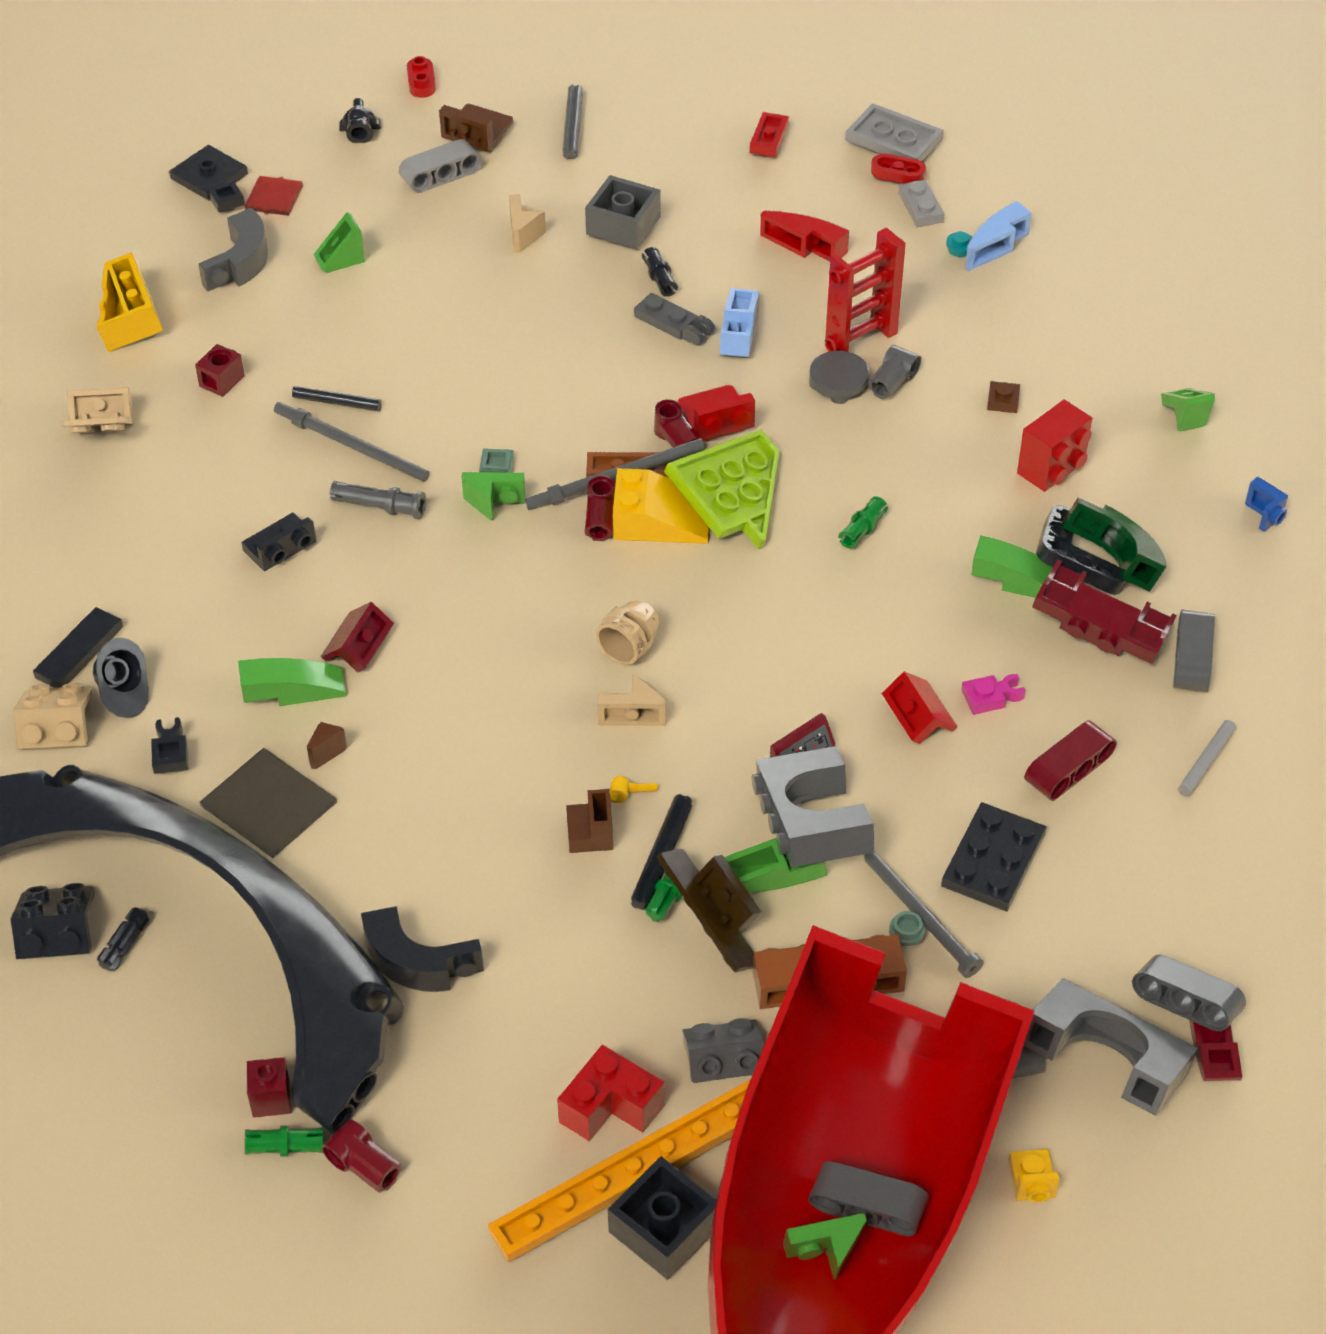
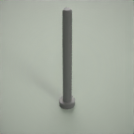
M876 852L864 854L865 862L910 911L921 917L929 932L959 963L958 971L964 978L975 975L983 966L982 958L977 953L969 954Z

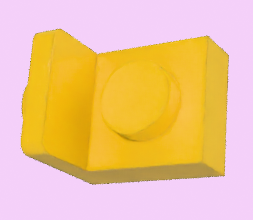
M1049 1150L1010 1152L1008 1160L1016 1201L1028 1200L1033 1203H1040L1050 1198H1055L1059 1177L1057 1172H1053Z

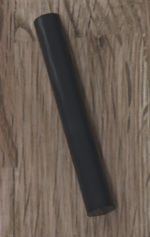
M294 386L292 389L293 398L380 411L382 404L381 399Z

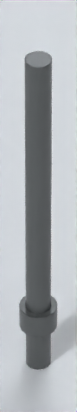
M277 402L274 406L275 413L291 420V423L299 428H309L422 482H426L429 478L430 472L322 422L312 417L310 412L302 408L294 409L282 402Z
M700 438L563 486L556 484L547 487L548 491L525 498L528 511L549 503L556 505L564 502L566 497L587 491L589 480L595 476H608L613 481H616L617 468L648 470L703 451L705 447Z

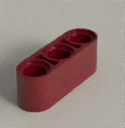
M1087 720L1036 758L1026 770L1024 779L1048 799L1054 801L1104 763L1114 752L1117 741L1092 721Z

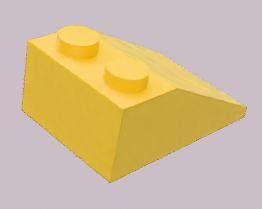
M617 468L613 505V540L708 544L709 527L670 478L651 470Z

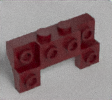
M1057 560L1037 593L1032 608L1062 621L1060 629L1066 631L1072 637L1081 638L1096 645L1104 652L1120 656L1123 650L1153 664L1177 615L1172 613L1170 617L1151 608V603L1148 601L1141 612L1140 609L1083 583L1087 575L1086 572L1083 571L1080 575L1061 566L1062 561Z

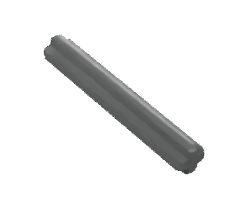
M572 84L568 87L563 140V156L566 159H575L578 155L583 96L582 87L579 84L577 86Z

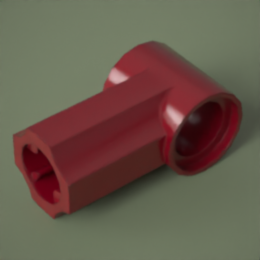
M665 399L656 404L654 433L657 437L667 440L672 448L700 439V436L682 416V407L677 401Z
M603 475L591 478L587 485L585 535L592 538L593 541H604L606 538L612 537L615 482L610 477Z
M352 1119L348 1120L321 1148L323 1154L333 1166L343 1172L349 1169L378 1193L384 1190L387 1191L396 1182L402 1170L401 1163L373 1143V1139L367 1130Z

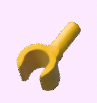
M616 776L611 782L609 791L610 801L623 803L627 800L628 793L657 791L658 785L657 783H630L626 777Z

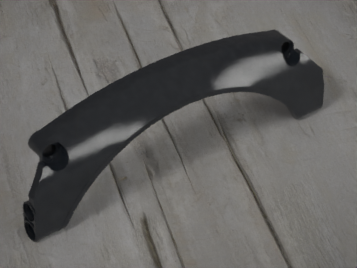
M75 765L62 767L54 777L44 770L0 776V856L43 841L73 836L107 835L135 838L163 845L185 854L210 868L228 882L251 907L268 933L282 964L293 1009L296 1043V1064L292 1085L293 1104L332 1134H335L348 1120L352 1119L376 1084L377 1075L374 1072L384 1061L387 1026L395 1024L401 1018L404 1006L397 993L361 946L316 899L272 862L232 834L200 815L139 787L81 770ZM387 998L386 1006L381 1011H376L378 1003Z

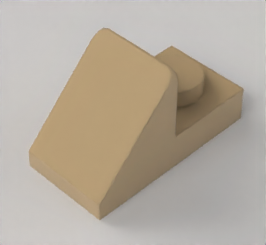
M520 194L509 195L510 220L514 253H519L545 233V212L543 210L527 211V205H521Z
M632 675V694H598V725L665 726L666 724L665 699L636 675Z

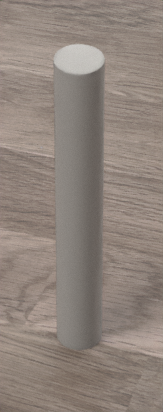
M1230 720L1223 722L1178 787L1181 795L1190 796L1235 731L1236 725Z

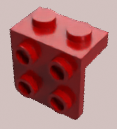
M732 385L717 387L678 399V403L682 407V415L703 441L755 427V399L751 392L738 395Z

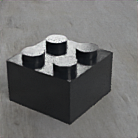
M660 1156L608 1208V1232L668 1280L710 1237L717 1200Z

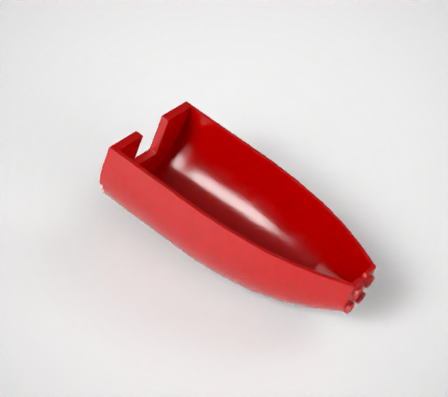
M812 925L745 1092L725 1159L710 1233L707 1284L710 1334H897L917 1307L947 1252L977 1187L1035 1010L960 982L946 1016L942 1017L873 990L886 953ZM824 1162H836L909 1182L921 1187L928 1193L929 1201L915 1235L904 1236L865 1225L861 1237L836 1279L833 1278L826 1250L822 1251L821 1255L807 1260H800L798 1256L786 1257L783 1241L787 1229L840 1218L819 1211L808 1201L809 1194Z

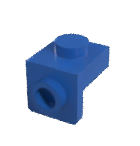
M1258 476L1250 482L1245 505L1262 515L1259 526L1260 530L1265 532L1273 525L1277 526L1283 521L1287 514L1285 506L1288 495Z

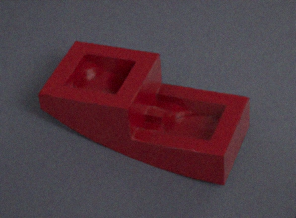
M1189 1020L1193 1046L1198 1048L1196 1059L1203 1081L1242 1080L1238 1044L1233 1042L1231 1024L1223 1031H1215Z

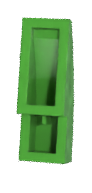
M980 535L973 559L971 575L1003 582L1002 591L1035 598L1053 567L1042 562L1036 554L1021 547Z
M258 658L238 661L244 703L278 698L279 706L346 696L342 667L292 658Z
M776 838L724 857L748 893L782 889L827 876L824 862L791 867L786 854L779 853Z

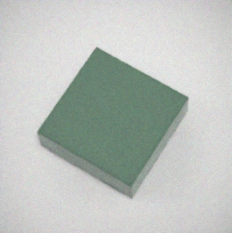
M483 448L479 472L512 473L513 450Z

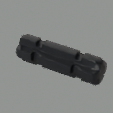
M137 907L130 909L125 917L127 921L121 922L107 942L109 947H104L97 957L98 965L108 971H114L121 962L119 957L126 955L140 934L137 931H142L149 921L148 913L145 910Z

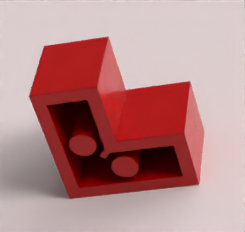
M602 1044L557 1098L559 1123L589 1142L611 1114L643 1133L665 1106V1082Z

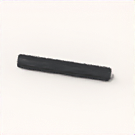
M681 794L674 796L631 896V905L634 908L646 910L656 892L655 885L662 879L665 872L657 858L662 852L674 850L692 808V799L689 796Z

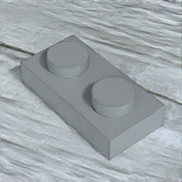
M926 180L899 185V195L917 228L943 223L944 212Z

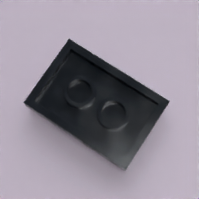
M981 802L942 877L941 887L1008 912L1045 836L1047 826Z

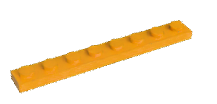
M750 1080L489 1223V1233L508 1263L612 1205L660 1156L678 1168L731 1138Z

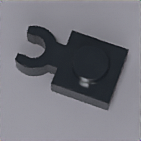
M179 717L175 718V725L170 729L163 728L161 719L155 723L158 738L151 739L154 774L188 770V743L186 735H182L183 728Z

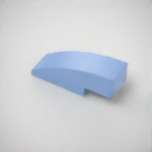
M1016 201L992 215L980 226L969 242L965 269L967 271L973 270L1012 252L1014 242L1029 234L1031 212Z
M730 288L721 330L720 355L749 357L755 327L759 290Z

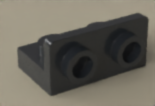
M292 512L242 541V549L265 572L316 542L314 522L309 517L301 520Z

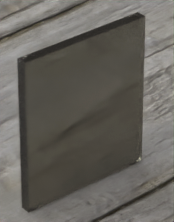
M263 747L200 801V806L271 858H274L334 806L337 800L330 793Z

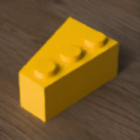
M131 252L105 262L101 287L103 299L99 303L101 315L100 320L97 321L96 328L107 351H113L162 332L163 328L133 253Z

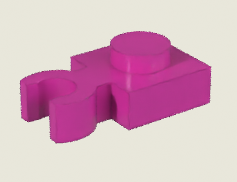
M1018 674L1007 675L1003 681L997 682L994 675L962 682L961 691L973 715L1002 709L1005 707L1006 700L1018 702L1023 700L1025 696L1024 687L1012 688L1018 686Z

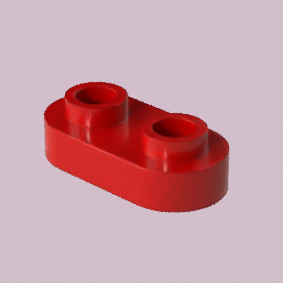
M416 56L408 61L407 76L411 95L419 98L433 95L436 91L432 61L423 56Z
M878 154L872 158L871 173L880 180L905 184L925 179L926 166L920 160L892 154Z

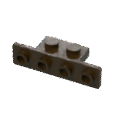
M684 849L662 852L657 858L664 868L666 875L673 881L683 896L687 906L691 908L703 926L705 933L712 939L722 954L726 964L734 972L753 968V950L741 933L759 916L761 910L724 856H713L699 872Z

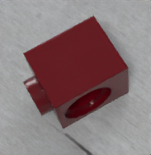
M216 344L195 364L199 387L222 397L245 376L241 354L219 344Z
M285 1057L247 1061V1096L253 1118L291 1114L290 1077Z

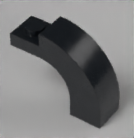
M397 906L361 913L366 946L372 961L387 978L401 986L426 992L451 990L449 978L456 976L467 977L476 972L484 971L479 939L438 947L424 946L412 941L404 933L400 924Z

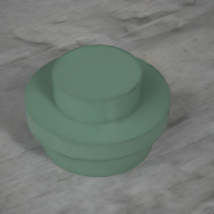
M912 911L900 912L890 922L889 934L898 935L900 944L903 946H914L920 943L925 936L926 928L924 922L918 914Z

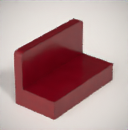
M372 601L348 613L320 657L327 661L339 655L358 673L367 667L394 622Z

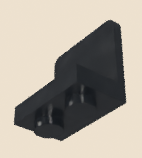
M71 883L62 888L48 889L46 886H34L23 892L10 919L16 959L89 954L92 947L87 913L94 897V888L92 886H84L82 883Z

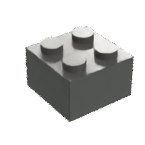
M609 175L585 207L586 234L638 249L661 217V190Z

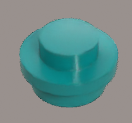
M963 231L950 234L946 240L949 253L955 257H966L967 246L972 236Z

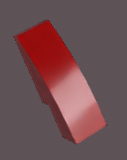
M766 210L761 213L760 236L803 258L814 253L830 262V255L836 253L842 258L848 253L849 230L841 226L796 213Z

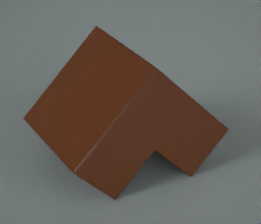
M609 789L587 790L588 804L566 805L569 853L613 850V827Z

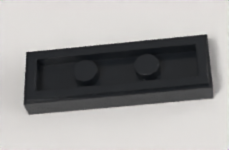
M95 607L33 670L35 679L53 688H62L63 685L68 684L100 651L101 647L123 627L122 619Z

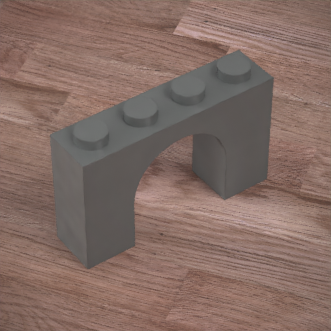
M836 746L756 760L757 774H752L753 790L755 795L760 794L761 809L763 814H768L769 828L771 834H776L779 853L786 854L791 867L875 852L874 823L864 803L829 810H809L796 806L807 800L846 793L845 763Z
M1064 978L1033 1009L1035 1012L1023 1045L1051 1061L1067 1044L1073 1041L1097 1042L1116 1050L1133 1065V1070L1121 1098L1154 1116H1157L1184 1081L1198 1050L1197 1047Z

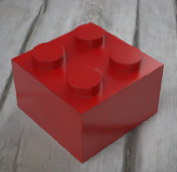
M1063 399L1026 426L1022 434L1017 474L1044 492L1055 484L1059 485L1068 474L1075 469H1080L1088 458L1086 453L1088 442L1092 435L1091 425L1093 417Z

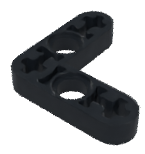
M1062 505L1053 506L1045 520L1036 550L1038 558L1054 567L1057 560L1062 561L1061 566L1080 575L1083 571L1086 572L1087 575L1084 582L1110 594L1119 593L1126 582L1121 579L1120 567L1072 545L1074 533L1062 528V522L1070 509Z

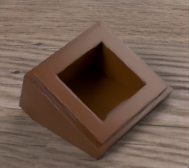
M324 722L318 724L307 744L308 758L312 769L319 768L345 751L347 744L342 727Z

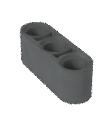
M1181 609L1177 629L1173 688L1208 692L1212 670L1215 614Z
M1164 955L1152 957L1132 979V987L1140 998L1215 1031L1225 1030L1246 1006L1244 993L1235 985Z
M828 1161L822 1164L809 1194L808 1201L814 1208L826 1214L842 1218L865 1213L867 1220L865 1225L904 1236H913L916 1234L929 1201V1195L924 1189L915 1184Z

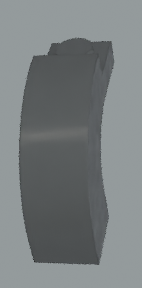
M252 207L227 217L230 239L235 245L224 253L198 263L202 286L207 291H211L231 281H234L239 287L252 280L263 269L268 257L265 229L261 217Z

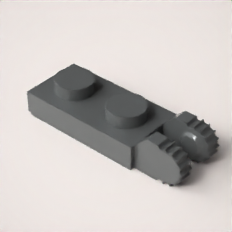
M652 292L634 307V316L679 340L683 339L693 343V345L701 344L704 341V335H710L715 331V325L709 318L707 319L703 315L698 316Z

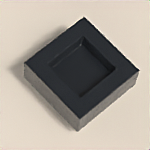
M234 181L208 188L209 198L218 213L245 205L244 196Z

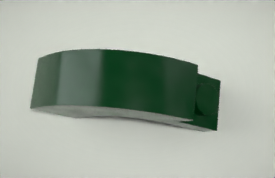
M1078 497L1062 522V528L1106 550L1119 564L1121 579L1150 592L1167 567L1165 556L1155 540L1130 518L1107 505L1102 509Z

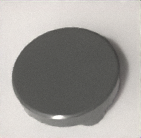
M847 351L826 352L816 357L810 365L809 386L820 394L831 397L832 402L836 404L846 403L850 397L860 394L868 386L869 367L860 356Z

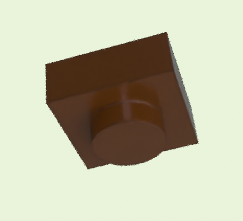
M990 381L987 410L1017 413L1020 384Z

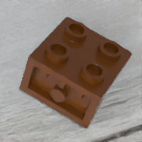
M469 103L461 110L447 105H443L439 110L442 138L452 141L464 139L472 147L487 152L491 150L513 124L512 116Z

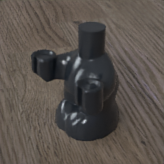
M356 98L353 100V107L339 121V131H346L347 139L352 143H366L372 139V129H381V120L364 107V101L361 98Z

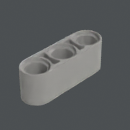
M458 139L404 159L399 166L398 172L414 192L421 193L475 173L480 168L482 159L466 140Z

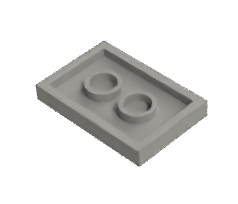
M873 103L846 130L845 134L846 141L857 144L860 147L880 154H892L923 161L943 139V129Z

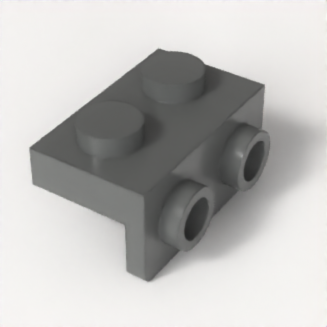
M738 1018L725 1024L711 1025L701 1023L692 1028L682 1029L683 1043L689 1059L690 1078L693 1083L753 1075L764 1047L763 1038L756 1019Z

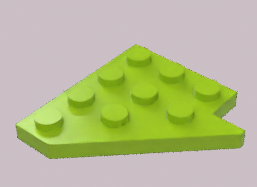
M762 429L667 464L664 470L666 475L718 539L743 530L757 549L762 548L767 535L779 456L778 448Z

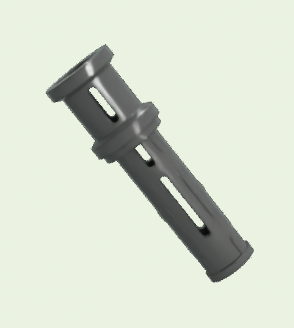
M333 481L330 488V499L332 501L385 509L390 515L402 513L412 515L414 519H421L426 507V494L421 491L414 494L402 492L397 487L382 490L339 481Z

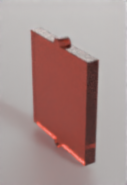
M259 176L245 204V210L252 207L256 212H263L265 215L271 213L289 216L303 188V181L289 180L283 177Z

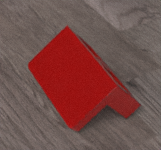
M904 671L881 693L910 739L915 743L921 744L938 726L952 732L957 728L956 723L925 679Z

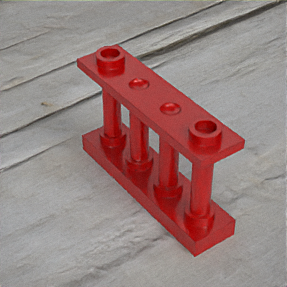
M887 227L877 232L876 249L849 264L836 253L830 255L825 347L829 352H849V342L874 329L879 330L887 338L898 334L906 242ZM874 265L873 274L854 283V274ZM873 287L871 297L852 306V298ZM871 310L870 319L850 328L852 319Z

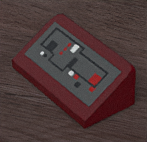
M823 713L818 714L770 745V757L834 747L835 741L826 716Z

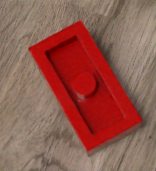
M763 112L750 142L749 153L776 157L789 125V116Z

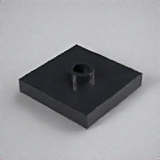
M209 144L169 170L170 179L208 201L210 200L208 188L230 181L236 182L248 174L245 164Z

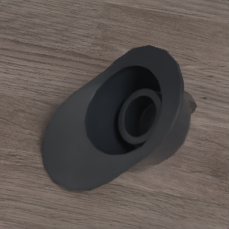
M116 638L109 640L101 647L97 654L92 672L94 681L98 685L102 703L111 713L118 717L129 718L137 716L145 709L149 694L143 652L130 639Z

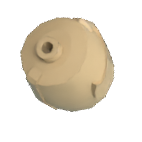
M638 600L629 602L620 608L616 605L601 621L602 623L596 630V639L601 652L613 661L623 665L637 662L650 649L653 643V638L659 627L657 611L648 603Z

